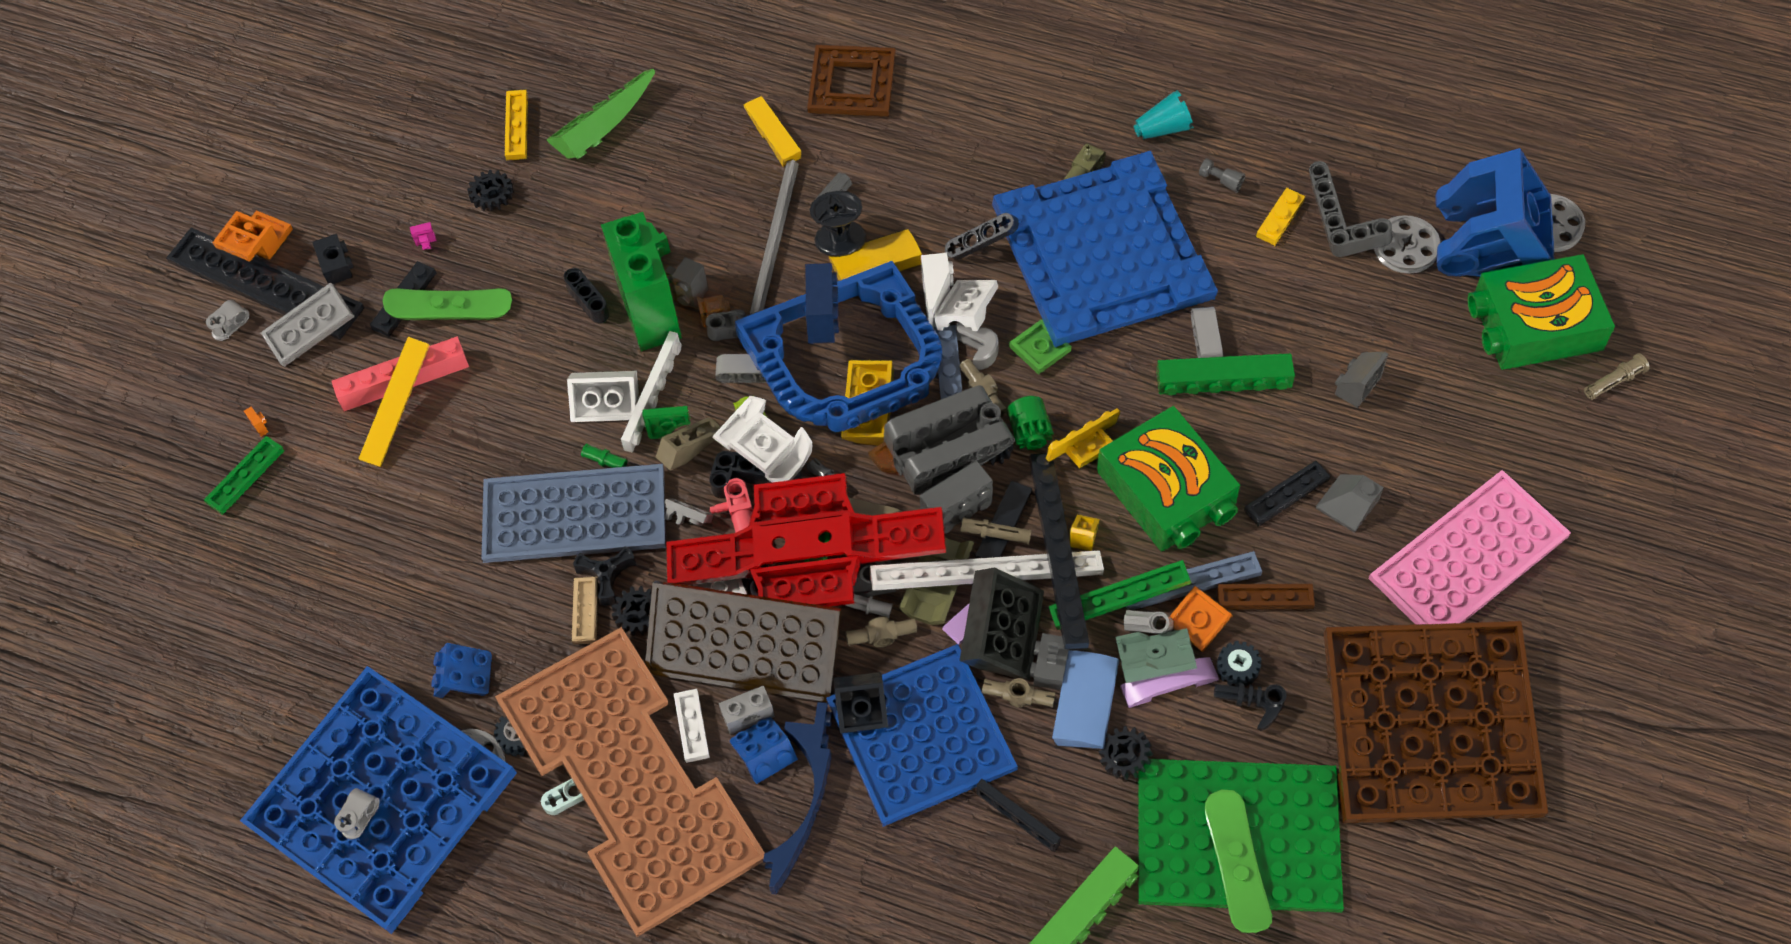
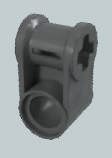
M732 310L710 314L706 318L708 337L713 341L738 338L735 321L746 317V313L743 310Z

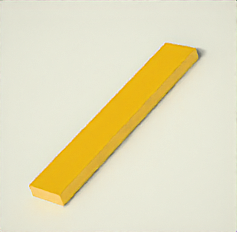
M410 337L407 338L358 458L360 461L381 468L429 349V344Z

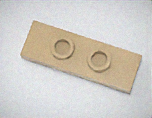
M597 577L574 578L573 645L592 644L597 641Z

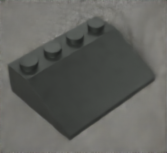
M995 567L976 570L960 661L977 669L1029 681L1044 590Z

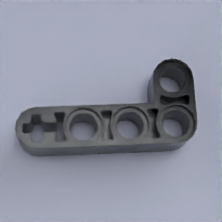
M722 451L717 454L709 478L712 493L717 498H726L724 486L731 479L738 478L745 483L756 485L772 483L765 478V473L738 452ZM800 471L793 480L802 479V472ZM719 483H725L724 485L717 486Z

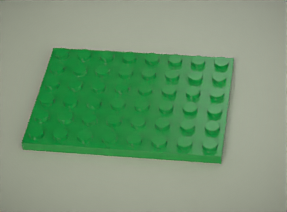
M1149 759L1151 764H1144L1143 766L1146 771H1138V904L1228 908L1221 872L1205 813V802L1209 795L1222 789L1234 790L1244 801L1254 852L1270 909L1343 912L1336 766Z

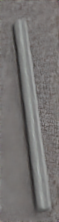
M795 160L787 161L750 315L764 310L799 164Z

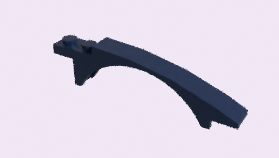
M817 703L814 724L785 722L786 736L802 751L811 766L814 775V793L808 814L798 830L783 844L764 854L763 862L766 863L765 869L772 870L769 884L771 894L776 895L788 878L809 838L823 799L832 759L830 749H827L829 735L826 734L827 726H831L832 712L828 711L827 703Z

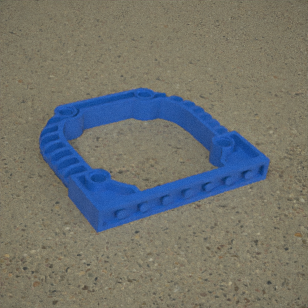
M893 261L838 281L837 285H834L838 286V302L834 303H839L858 295L861 301L880 306L881 313L885 317L896 318L918 350L919 361L905 367L901 372L900 379L850 399L845 396L835 395L819 400L806 394L796 384L783 362L784 347L781 338L783 324L806 316V294L735 321L736 334L751 357L757 370H760L778 403L788 414L795 416L800 421H811L814 425L828 426L834 432H841L855 428L869 420H875L889 412L897 411L906 405L917 403L928 396L930 390L929 383L934 379L941 365L942 345L938 334L916 303L915 294Z

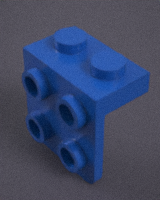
M446 643L434 656L433 664L436 666V673L433 675L431 683L432 688H434V697L443 698L450 690L485 696L489 692L491 652Z
M771 717L758 721L755 725L739 732L730 739L732 747L744 761L756 784L798 760L788 737Z

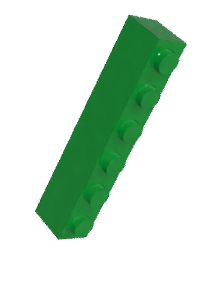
M1291 353L1158 360L1156 370L1159 394L1175 395L1177 393L1197 394L1199 392L1218 393L1221 391L1240 392L1243 390L1262 391L1275 388L1283 390L1292 388L1295 377Z

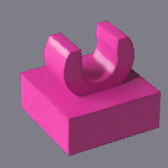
M431 222L410 227L415 245H422L423 250L431 249L430 242L437 241Z

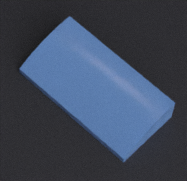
M1068 650L1052 736L1057 746L1104 749L1119 665L1118 658L1091 652Z

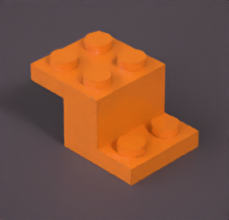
M257 210L251 217L236 211L212 243L216 248L247 261H251L255 255L270 260L293 228L291 224Z

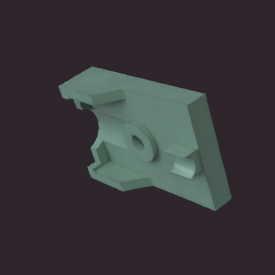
M1187 628L1153 636L1135 632L1116 637L1126 683L1197 668Z

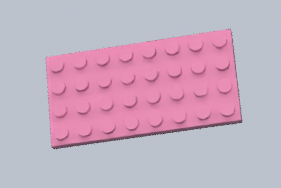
M1501 470L1372 572L1368 579L1414 624L1464 623L1566 540L1571 532Z

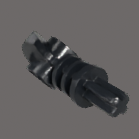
M1239 682L1238 687L1216 684L1214 687V697L1217 699L1236 701V706L1241 707L1242 702H1246L1248 707L1253 703L1256 708H1263L1265 714L1257 727L1259 731L1267 729L1275 722L1280 711L1283 709L1287 697L1285 689L1277 684L1268 686L1266 690H1262L1261 686H1258V689H1253V685L1245 688L1242 682ZM1270 696H1275V697H1277L1280 701H1279V702H1273V701H1271V700L1269 699V697H1270Z

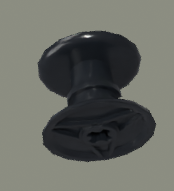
M832 191L817 197L812 202L809 209L811 218L817 224L822 225L814 238L815 246L820 252L829 256L840 257L858 251L865 244L867 238L865 229L860 224L854 222L860 216L863 208L861 200L855 194L847 191Z

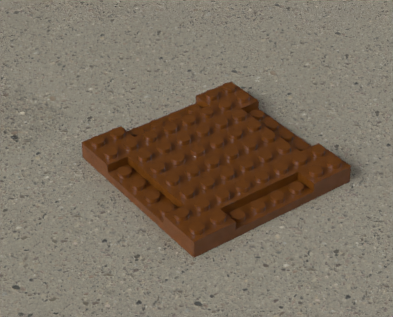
M1521 621L1326 627L1323 635L1328 679H1330L1343 824L1443 818H1543L1548 814Z

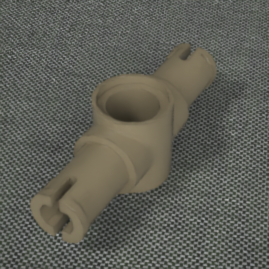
M970 359L964 360L960 364V369L969 379V389L978 385L983 386L992 403L1000 408V417L1007 412V408L997 396L998 388L994 379L989 374L984 375L982 372H979Z
M878 617L871 620L869 625H866L863 629L846 631V642L848 646L868 642L878 648L891 645L894 639H897V636L917 633V624L915 619L894 622L893 620L889 621L887 617Z
M985 678L982 688V694L1003 697V700L1009 701L1012 706L1021 708L1026 704L1031 705L1032 703L1053 708L1056 692L1035 689V686H1030L1027 681L1021 678L1014 679L1011 682L1006 681V683ZM1021 690L1024 692V694L1021 696H1017L1013 694V692Z

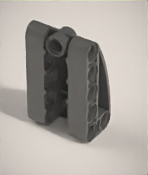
M981 385L895 417L884 426V442L893 456L894 466L898 474L905 477L915 495L925 493L975 461L980 465L986 463L1010 447L1015 440L1000 417V408L992 403L984 387Z

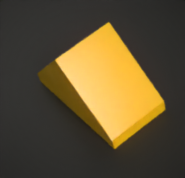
M1077 514L1071 527L1070 546L1092 551L1100 519Z

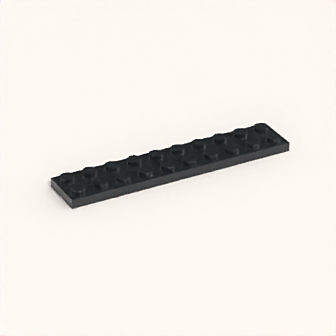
M192 227L166 257L167 261L172 265L283 315H286L325 287L260 257L254 256L251 261H247L220 250L212 243L215 237ZM343 294L340 295L355 317L330 334V336L339 340L342 339L364 309L363 303Z

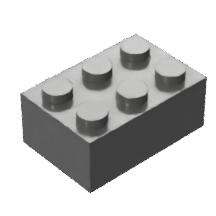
M975 461L921 494L920 509L942 507L944 532L946 534L955 525L962 522L963 517L970 519L974 513L979 510L983 511L991 505L993 480L981 465Z

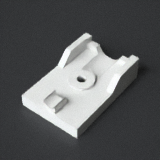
M957 280L934 315L937 330L943 331L944 327H948L951 321H958L965 327H971L972 331H978L985 320L986 306L998 289L997 280Z

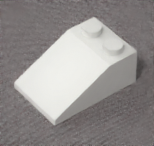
M947 253L921 255L927 320L931 323L933 329L936 327L934 315L950 292V286H954L953 263L948 261Z

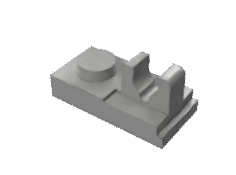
M676 499L665 500L667 508L666 520H671L672 515L676 513V524H683L685 517L690 518L689 522L702 526L703 523L712 522L714 514Z

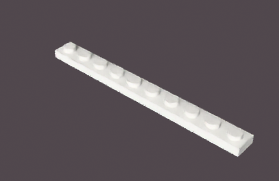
M1100 551L1072 552L1076 577L1103 575L1104 567ZM1047 554L870 566L869 570L872 590L973 584L976 570L994 567L1021 580L1051 578Z

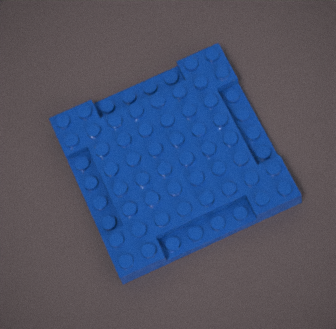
M1151 151L1113 161L1111 166L1037 188L1032 184L993 196L992 206L997 216L1009 213L1016 216L1019 220L1016 232L1006 238L1054 347L1204 303L1216 297L1218 290L1202 256H1197L1166 191V181Z
M367 666L240 821L392 934L422 896L423 892L421 889L481 812L489 810L517 772L504 760ZM358 788L379 798L380 804L360 837L351 840L347 839L336 828L335 818L345 804L350 792Z

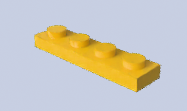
M527 90L506 91V161L527 159Z

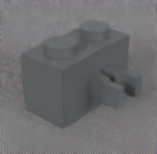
M685 257L677 269L668 266L665 273L668 275V282L674 284L677 301L684 306L689 305L696 308L708 291L704 265Z
M1042 633L1041 641H1036L1034 655H1038L1037 663L1032 662L1030 676L1034 677L1033 686L1061 691L1069 650L1064 649L1062 636Z

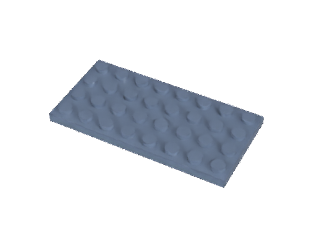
M663 464L484 479L483 563L574 556L579 553L586 555L620 552L624 546L628 547L631 551L666 548Z

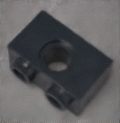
M337 233L312 242L322 273L328 284L330 282L335 284L353 277L350 270L354 268L350 256L346 257L345 255L348 252L344 240H339Z

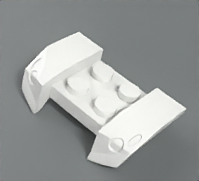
M749 396L712 438L728 450L734 449L765 473V478L769 481L793 480L812 453L810 437L803 427L798 430L795 437H792L763 415L765 399Z

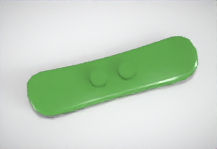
M501 288L469 291L390 289L385 292L383 297L384 310L390 316L404 320H490L506 315L512 303L510 291Z
M1221 789L1209 795L1205 802V813L1221 872L1231 922L1237 930L1243 933H1257L1269 928L1272 923V913L1254 852L1245 804L1242 797L1234 790Z

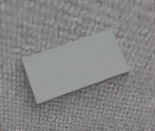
M330 282L260 333L279 363L285 367L355 316L336 287Z

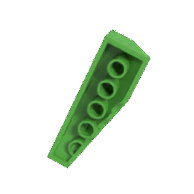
M650 69L642 72L626 83L624 90L621 88L608 95L610 100L606 99L592 106L594 111L580 114L546 140L566 158H581L587 153L586 149L590 146L593 148L602 142L601 138L610 132L633 108L650 83L655 70Z

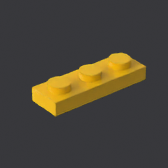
M1286 188L1257 231L1256 237L1275 246L1300 209L1305 196Z

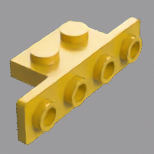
M1118 408L1111 412L1106 411L1099 419L1091 420L1078 431L1073 430L1062 440L1052 442L1048 447L1046 456L1048 462L1064 453L1079 468L1097 459L1099 449L1113 441L1104 430L1117 423L1121 411Z

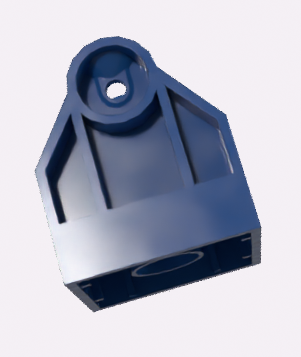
M1521 148L1470 162L1448 184L1437 190L1435 195L1436 207L1440 209L1445 220L1454 222L1467 221L1451 238L1442 241L1438 245L1437 268L1441 273L1448 276L1467 275L1480 277L1481 273L1555 260L1551 195Z

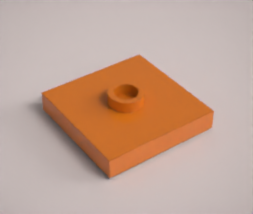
M1194 586L1170 617L1174 622L1173 629L1176 631L1187 628L1191 644L1201 652H1204L1231 619L1232 614Z

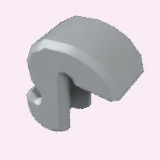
M957 322L958 341L978 350L973 357L975 367L978 370H982L991 366L999 352L997 335L991 329L985 327L979 328L978 331H972L971 327H965L962 323Z

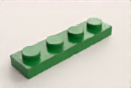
M265 436L204 499L205 503L223 515L285 451L283 447L268 436Z

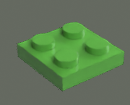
M1042 319L1009 343V347L1038 375L1071 352L1072 347L1068 343L1054 347Z

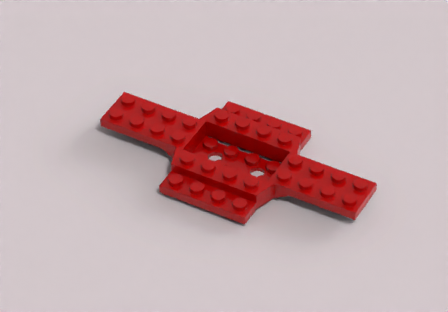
M845 473L754 485L755 506L748 527L731 534L667 542V582L694 585L753 577L758 588V596L827 607L855 604L853 586H855L862 563L946 553L942 507L873 516L855 513L848 499ZM829 532L832 534V538L830 541L822 543L819 541L820 534ZM777 538L785 539V545L777 549L773 547V541ZM843 554L847 556L843 558L761 568L763 564L770 565L778 562H794L796 560L802 559H817L819 557L834 555L840 556Z

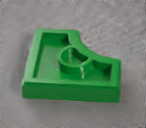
M688 406L643 409V419L649 439L662 438L671 434L676 428L690 424Z

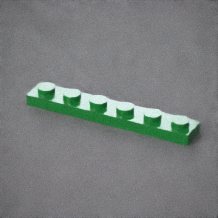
M1180 560L1080 595L1085 620L1192 584L1184 561ZM1056 604L1051 605L1049 609L1055 627L1059 630L1061 628Z

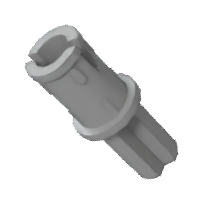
M854 594L855 604H847L846 606L866 611V614L870 612L889 618L893 604L875 600L872 596L867 598Z

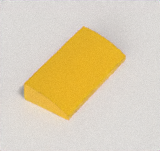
M907 229L866 242L858 251L850 255L840 257L828 255L840 281L890 261L894 262L899 271L921 265L922 253L911 232Z
M849 360L845 397L850 399L892 382L894 378L893 362ZM891 412L879 416L875 420L859 424L855 428L842 431V439L867 445L887 446L884 442V426L890 420Z

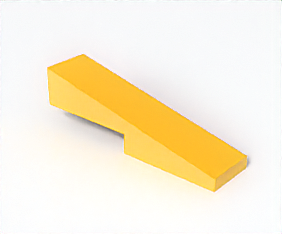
M762 96L744 104V108L762 138L767 140L783 167L786 166L787 161L801 159L800 148Z

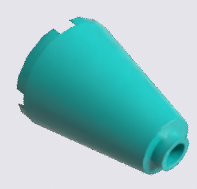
M1178 90L1172 92L1135 120L1136 125L1133 128L1137 137L1141 136L1143 139L1194 128L1190 124L1193 121L1185 101H1179L1178 97L1181 94Z

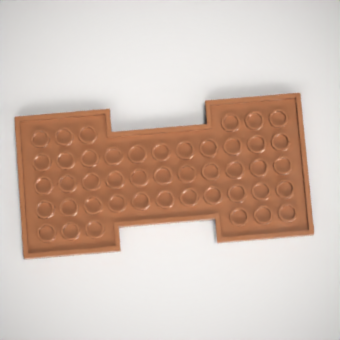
M622 627L495 696L540 775L543 776L563 764L608 838L607 841L587 853L636 937H639L763 862L765 852L718 778L715 777L695 789L649 715L669 705Z

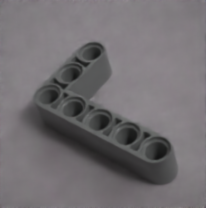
M1316 161L1310 165L1309 173L1312 189L1329 247L1334 256L1344 257L1383 247L1392 242V223L1385 218L1346 227L1328 165L1322 161Z

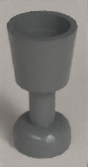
M1209 158L1203 161L1199 170L1200 176L1208 177L1211 174L1219 178L1222 185L1235 193L1240 190L1245 180V173L1229 168L1222 171L1214 167V162Z

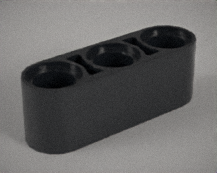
M570 268L565 271L564 281L567 290L588 317L598 324L607 321L609 311L604 297L581 270Z

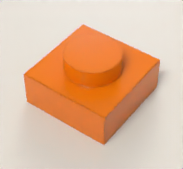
M252 407L244 410L247 418L261 437L268 433L264 425L267 423V420L261 412L256 413Z

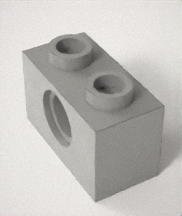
M764 686L719 703L721 714L730 735L749 728L762 719L775 717Z

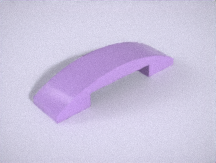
M1210 657L1195 659L1196 669L1120 685L1128 708L1150 702L1152 697L1193 684L1198 687L1219 680Z

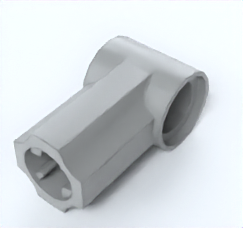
M1126 610L1124 615L1125 631L1165 634L1171 632L1174 627L1172 618L1163 612ZM1165 618L1166 626L1158 630L1156 627L1157 620Z

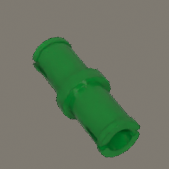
M587 443L581 451L582 457L596 461L602 467L605 465L611 468L626 467L628 463L626 458L611 454L610 450H601Z

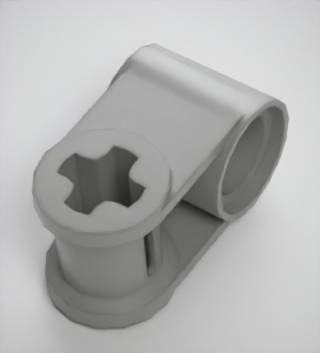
M227 300L219 309L208 316L206 325L212 330L211 333L215 340L223 341L248 321L250 314L248 310L234 300Z
M358 788L353 789L335 818L336 828L347 839L352 840L360 837L379 807V798Z

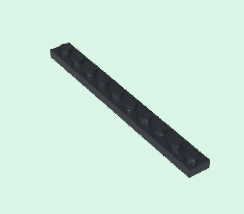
M1047 453L1030 454L1029 463L1064 649L1088 648L1089 638L1054 459L1048 462L1046 459Z

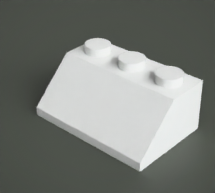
M637 371L571 373L567 379L571 422L630 420L638 402Z

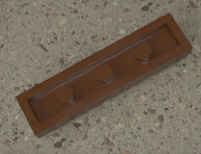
M1218 584L1217 587L1218 604L1224 609H1314L1315 606L1313 584Z

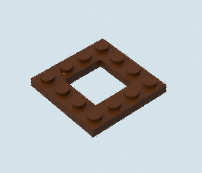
M816 45L807 105L808 113L889 117L896 55L895 48ZM834 66L873 68L870 94L831 93Z

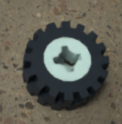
M1234 641L1233 645L1230 642L1219 653L1217 673L1221 675L1223 682L1225 680L1228 681L1227 685L1229 686L1233 683L1235 687H1238L1239 682H1242L1246 687L1248 683L1252 684L1259 675L1261 657H1259L1258 650H1253V645L1246 646L1247 642L1243 641L1242 644H1239V641Z

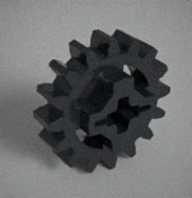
M491 170L488 171V174L482 171L481 177L474 176L475 182H469L470 188L467 189L471 203H474L475 208L481 207L482 211L489 208L490 212L493 211L494 207L500 210L501 204L507 206V199L512 200L511 193H514L511 179L507 177L506 173L501 175L499 170L495 174Z
M632 586L629 593L624 590L622 591V598H615L617 604L612 605L614 612L612 617L616 627H622L625 633L630 630L632 636H635L636 632L640 631V634L643 636L644 630L649 627L648 615L650 613L652 589L649 588L644 592L643 586H640L638 591H635Z
M1124 726L1123 732H1119L1115 728V735H1106L1108 742H1105L1104 750L1099 751V755L1102 758L1100 762L1105 767L1107 773H1113L1116 779L1121 774L1125 780H1128L1129 774L1137 778V771L1145 772L1144 764H1151L1147 756L1153 755L1150 749L1152 745L1146 739V735L1143 732L1139 733L1135 727L1131 732L1127 726Z

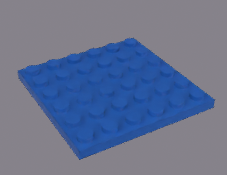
M958 644L882 675L888 721L887 728L841 733L883 827L974 789L981 779L988 783L1018 770V766L968 664L960 661L961 649ZM834 694L826 699L839 727L836 697Z

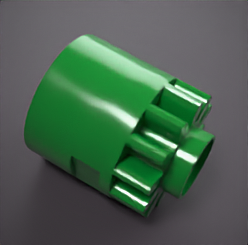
M1022 397L1007 407V415L1014 438L1020 449L1025 446L1027 450L1039 449L1047 444L1046 440L1053 439L1052 435H1054L1041 397Z

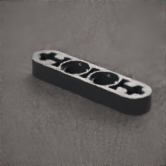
M1003 213L949 240L945 246V253L950 258L962 259L1016 232L1019 220L1012 214ZM993 227L994 233L988 238L987 230ZM975 235L976 243L970 246V238Z

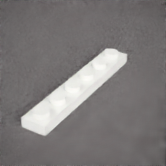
M669 331L621 438L624 451L633 453L635 446H638L641 441V432L646 427L643 419V409H655L658 402L657 396L660 391H663L666 384L665 378L673 369V360L681 351L682 344L679 341L678 333Z

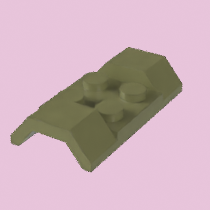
M945 538L946 553L919 556L917 563L968 559L974 542L965 541L960 543ZM959 585L907 588L900 605V610L909 618L932 626L944 624Z

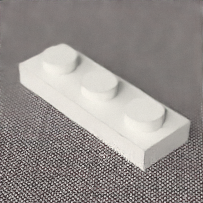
M693 689L674 693L685 762L710 758L698 690Z

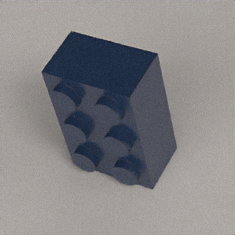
M832 263L805 264L808 344L835 343V334L839 333V322L834 320L838 319L839 316L838 303H834L838 302V286H834L837 285V272L832 271Z

